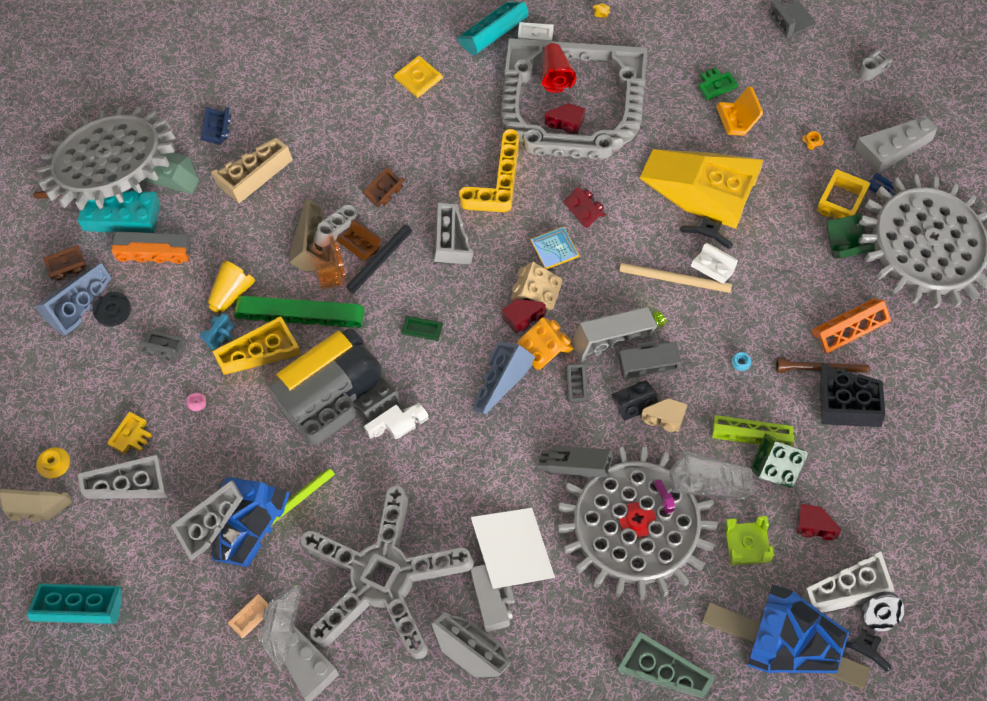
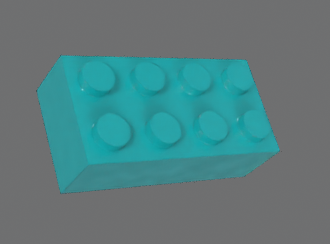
M122 192L123 202L119 203L115 196L104 198L103 208L101 209L98 208L95 200H88L84 209L79 212L78 222L82 230L88 232L155 233L160 208L157 193Z

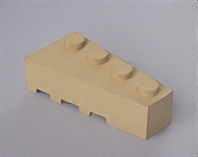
M275 138L256 148L255 152L251 154L246 153L241 156L242 159L234 163L229 162L225 164V168L219 171L216 169L211 174L216 185L240 204L293 159L288 146Z

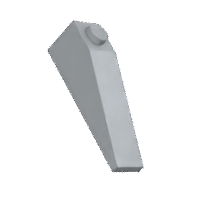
M234 481L227 483L171 525L190 560L195 559L209 548L242 501L243 496Z

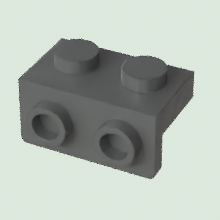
M149 329L145 341H140L139 346L147 356L155 355L167 361H179L186 344V339Z

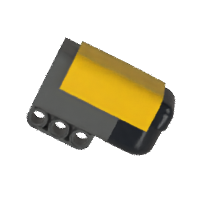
M346 329L342 332L338 330L275 374L276 379L266 386L276 407L302 438L305 437L310 444L315 445L324 441L355 418L356 410L353 401L367 393L378 383L382 373L381 365L365 346L362 337L355 330Z

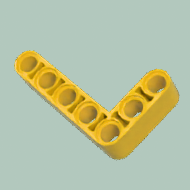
M508 129L503 133L496 189L462 188L459 192L460 206L463 209L507 212L511 209L519 149V135L517 131Z

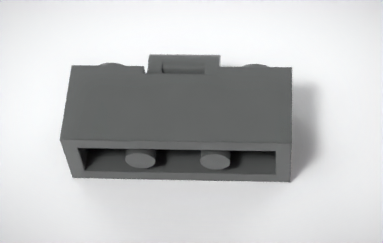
M655 340L636 343V348L634 349L625 348L619 351V363L623 379L680 370L681 367L677 342L665 341L656 345Z

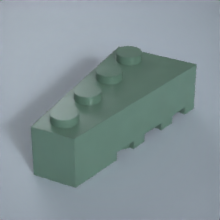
M639 632L618 667V672L700 699H704L715 678Z

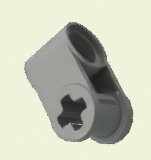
M877 49L863 60L859 71L860 78L863 80L873 79L888 69L893 60L885 57L882 51Z

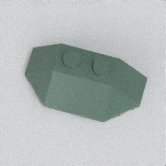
M178 153L160 155L166 156L170 165L168 167H154L153 170L158 177L157 181L147 177L142 180L191 195L199 182L189 157Z

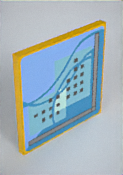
M565 227L530 239L545 269L579 257Z

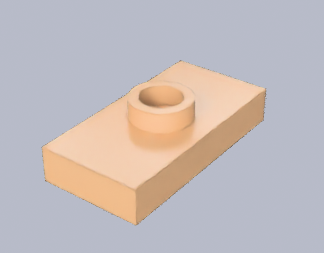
M257 594L228 624L243 639L273 608Z

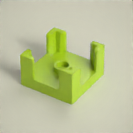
M759 516L754 523L736 524L737 519H726L724 530L730 566L771 563L774 551L773 546H769L768 516Z

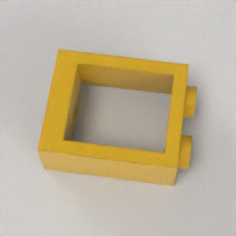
M836 169L819 201L817 211L825 217L830 216L834 219L857 214L867 194L870 182ZM834 185L859 195L852 211L826 201Z

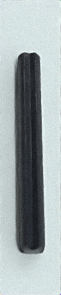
M404 225L348 283L346 288L349 292L355 293L412 233V229L408 225Z

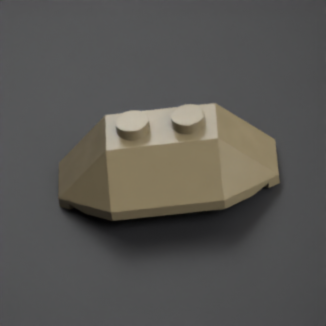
M0 488V507L9 519L13 521L29 519L31 522L40 523L41 520H49L69 506L73 500L66 492Z

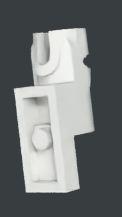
M420 403L404 409L403 413L395 405L366 424L364 429L370 439L374 436L379 437L382 435L386 428L394 439H398L416 428L414 422L421 425L429 419L428 414Z

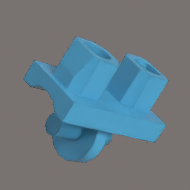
M224 313L220 317L214 316L211 320L212 328L209 331L203 330L200 334V338L213 351L218 349L224 340L230 342L233 339L230 332L235 325L229 320L228 315Z

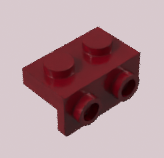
M578 186L563 203L581 224L587 228L599 216L605 217L606 213L603 211V205L599 201L595 202L592 197L594 195L587 188L582 189Z

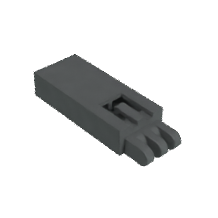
M553 446L552 450L542 451L537 469L555 474L607 477L613 456L610 449Z

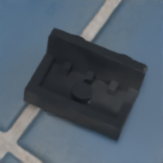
M647 380L611 394L612 400L620 409L624 421L642 414L643 409L658 403L656 391Z

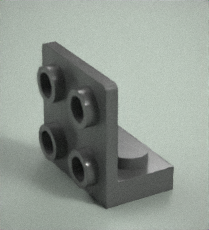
M779 0L771 1L769 16L786 38L815 26L816 22L799 0L787 5L781 4Z
M380 377L378 383L371 390L353 401V404L363 412L368 423L395 405L400 410L405 408L397 391L382 377Z

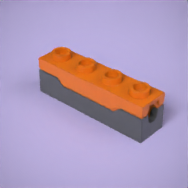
M115 232L112 253L115 259L121 262L136 260L138 262L155 261L157 263L170 261L181 264L182 262L189 261L191 241L188 234Z

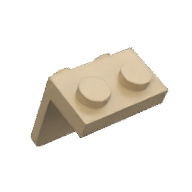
M535 262L521 267L517 274V283L512 288L511 300L528 298L531 301L544 302L546 309L552 310L562 285V279Z

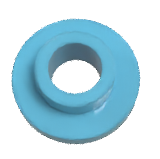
M739 352L733 356L732 365L738 371H745L751 366V358L747 353ZM743 360L745 364H740L738 361Z

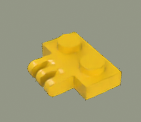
M129 412L107 442L108 446L124 455L130 447L141 452L143 447L138 445V442L146 445L147 441L142 437L150 439L152 436L149 432L143 430L147 424L146 420Z

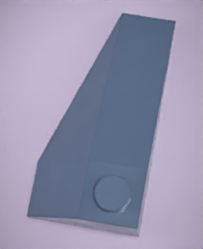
M99 263L36 304L35 307L49 325L65 336L80 325L83 321L81 319L82 315L86 310L89 311L91 309V302L95 296H100L111 280V277L102 263Z
M498 341L489 358L488 364L491 365L489 373H484L485 385L478 391L473 411L486 415L527 373L532 366L535 356L520 345Z

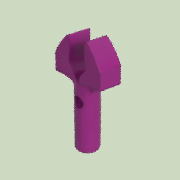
M656 480L654 484L663 501L665 513L675 512L674 507L676 506L672 494L667 493L662 480Z

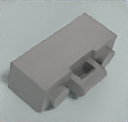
M486 565L472 567L470 571L485 632L510 626L509 620L513 619L510 607H506V605L515 602L511 586L493 589ZM503 589L506 598L501 599L499 590Z

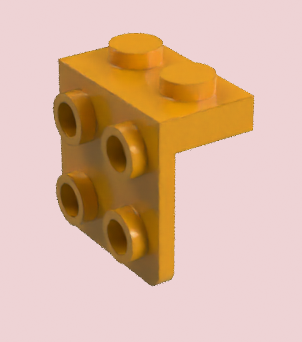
M750 86L743 91L734 103L719 102L716 106L727 135H746L763 115V110L754 89Z
M541 318L517 342V345H520L535 356L532 365L537 370H541L560 351L569 353L574 349L570 344V338L560 331L561 327L555 320Z

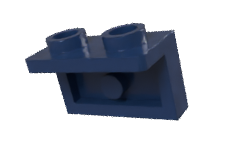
M206 107L200 140L221 145L224 139L227 140L229 134L227 125H229L231 120L228 107L225 108L224 112Z

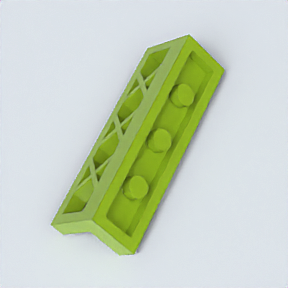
M715 415L712 438L760 445L766 433L782 443L793 446L794 426ZM718 421L727 422L728 425L718 424ZM740 424L746 425L748 428H742L738 426ZM760 427H764V428H766L768 431L757 430V429L760 428ZM779 430L789 431V434L777 432Z

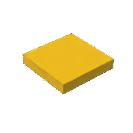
M417 56L394 74V79L417 98L443 78L440 72L420 56Z

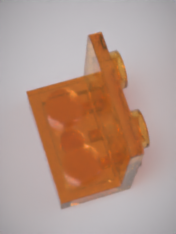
M333 236L330 237L334 261L316 265L321 289L344 285L343 278H346L339 243L334 242Z

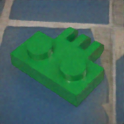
M714 67L712 72L707 70L706 74L704 72L700 73L703 83L698 84V89L706 101L734 90L738 86V83L729 71L721 74Z

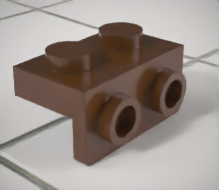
M386 167L362 193L376 207H379L381 204L385 206L392 199L390 195L393 192L397 194L403 188L401 183L405 179L403 177L399 179Z
M354 219L351 221L350 228L339 234L336 241L364 261L378 252L381 238Z
M79 245L43 258L49 272V277L51 279L55 278L56 281L65 278L67 273L73 272V274L82 272L84 271L83 267L87 266Z

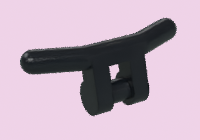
M704 216L700 226L683 225L680 227V231L683 233L702 234L717 240L728 249L733 246L731 241L718 233L722 222L718 220L715 222L710 220L709 217Z
M862 628L856 641L847 639L845 647L851 648L872 659L886 672L892 669V666L876 652L882 638L874 637ZM863 641L871 644L870 647L862 644Z

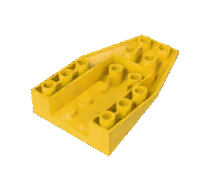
M653 149L641 173L640 180L682 210L703 218L704 216L709 217L710 220L715 222L718 220L723 225L736 229L751 189L755 186L761 172L763 160L709 152Z

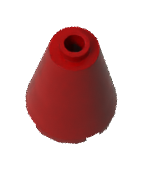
M548 44L543 51L542 86L545 87L546 91L552 93H561L567 87L569 89L572 88L577 79L574 69L559 44Z

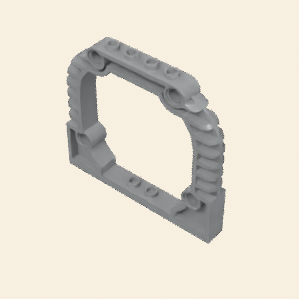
M509 39L501 104V118L506 130L513 129L517 131L519 143L524 144V149L528 153L539 156L546 154L556 157H588L593 160L610 157L613 150H618L624 144L630 142L640 129L643 113L647 48ZM550 43L559 44L568 60L573 58L584 61H611V67L619 74L618 83L620 88L626 90L625 113L622 122L614 130H599L592 136L546 133L540 126L524 122L519 113L522 85L531 80L532 69L542 62L545 46Z

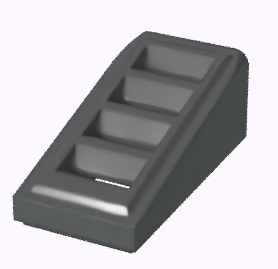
M586 363L566 364L568 403L588 402ZM571 372H581V375H571ZM571 379H582V382H571ZM572 386H582L583 389L572 390ZM583 393V397H572V394Z

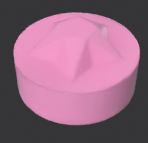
M201 393L190 394L186 398L188 409L192 411L204 409L206 407V397Z

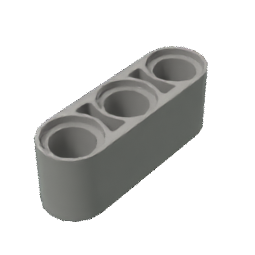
M345 205L319 223L314 236V242L319 246L325 247L336 240L339 234L350 228L351 221L357 216L356 208L351 205Z

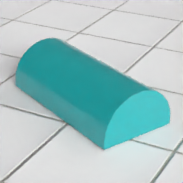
M505 2L457 37L458 42L469 54L475 56L528 17V8L525 2Z
M39 583L27 611V617L31 622L115 624L120 614L121 588L120 586Z

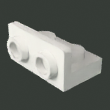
M705 243L701 253L693 260L691 267L724 284L733 274L738 260L718 248Z

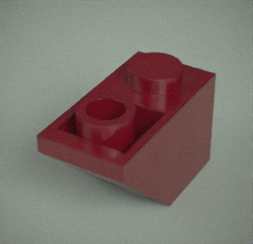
M569 103L545 113V125L552 129L564 130L569 134H578L585 119V108Z
M516 299L502 309V318L515 333L525 331L535 320L539 321L545 316L546 304L544 302Z
M806 504L800 505L796 533L806 538L819 536L827 541L838 539L841 528L822 507Z

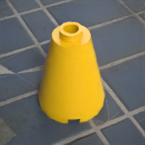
M223 260L207 301L210 305L208 308L217 314L219 311L223 313L256 280L249 274L245 276L244 270Z

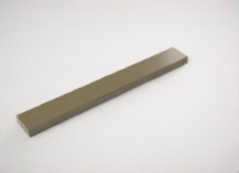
M709 603L702 621L703 624L752 644L755 643L761 624L713 603ZM842 657L837 673L824 674L864 689L871 668Z

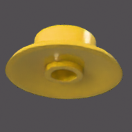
M58 447L45 450L37 459L36 468L38 473L48 479L60 477L69 468V454L64 449Z

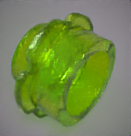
M659 310L655 313L652 312L651 314L657 324V328L659 326L663 328L664 324L667 323L666 318Z

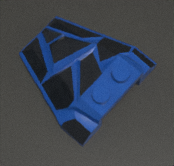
M227 477L221 480L219 489L230 481H234L243 499L214 539L212 560L248 567L261 548L262 544L260 542L266 532L270 534L273 528L270 526L277 516L281 517L290 493L276 487H270L262 482Z
M772 584L747 666L767 673H837L849 631L798 596L794 591Z

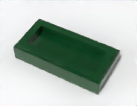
M406 316L402 334L439 341L443 322Z

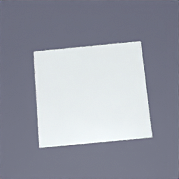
M532 508L471 517L493 589L555 578Z

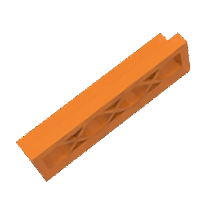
M873 298L811 329V332L815 338L820 339L824 352L829 353L890 322L891 319L885 300ZM881 310L884 318L875 321L876 313ZM867 319L866 327L862 330L859 329L860 321ZM845 328H852L848 337H842ZM831 335L836 336L834 343L828 346L826 338Z

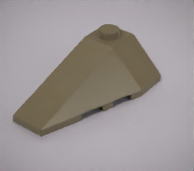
M309 199L305 200L290 249L289 263L303 271L331 270L333 268L332 249L328 250L327 246L322 247L314 242L318 224L325 220L321 206Z

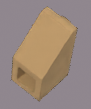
M668 398L643 409L641 420L651 426H661L668 432H679L686 413L687 404Z

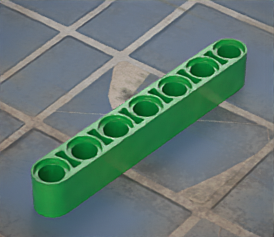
M239 296L236 301L234 317L239 320L245 318V320L260 321L262 319L266 322H271L281 316L285 323L297 324V322H301V324L338 325V327L353 328V326H356V328H361L365 308L359 304Z

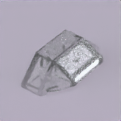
M294 584L269 601V606L264 609L263 613L264 627L260 628L258 634V641H260L263 649L280 673L284 672L302 594L298 584Z

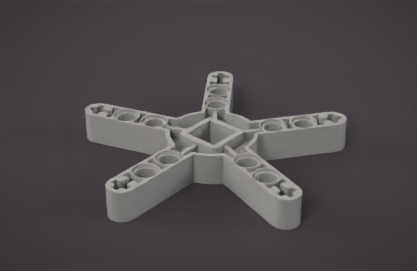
M400 486L390 487L387 491L377 543L365 548L360 553L315 531H307L302 535L301 543L310 554L350 572L353 586L311 628L310 636L319 646L326 647L330 645L371 605L379 608L386 607L407 651L415 659L424 658L428 653V646L404 598L410 592L413 582L467 572L473 567V558L465 548H456L406 558L399 547L407 512L408 497ZM393 514H398L396 519L390 520ZM394 533L391 539H386L388 534ZM329 548H334L330 554H326ZM346 556H351L349 561L343 562ZM441 561H447L444 567H438ZM380 564L393 570L385 587L371 581ZM421 565H427L425 570L418 571V568ZM355 601V607L348 609L349 604ZM404 608L401 614L395 615L396 609ZM341 616V620L337 624H333V620ZM406 626H413L410 632L404 633ZM320 633L324 634L322 638L319 636ZM412 640H415L419 644L418 650H415V646Z

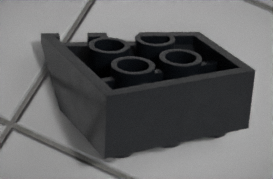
M822 362L820 376L821 424L881 427L885 417L883 381L862 374L854 375L846 372V369L828 367L829 364Z

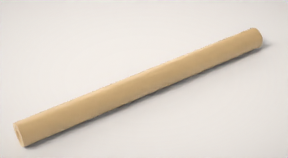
M621 263L620 272L731 293L732 284L730 283L722 284L714 280Z

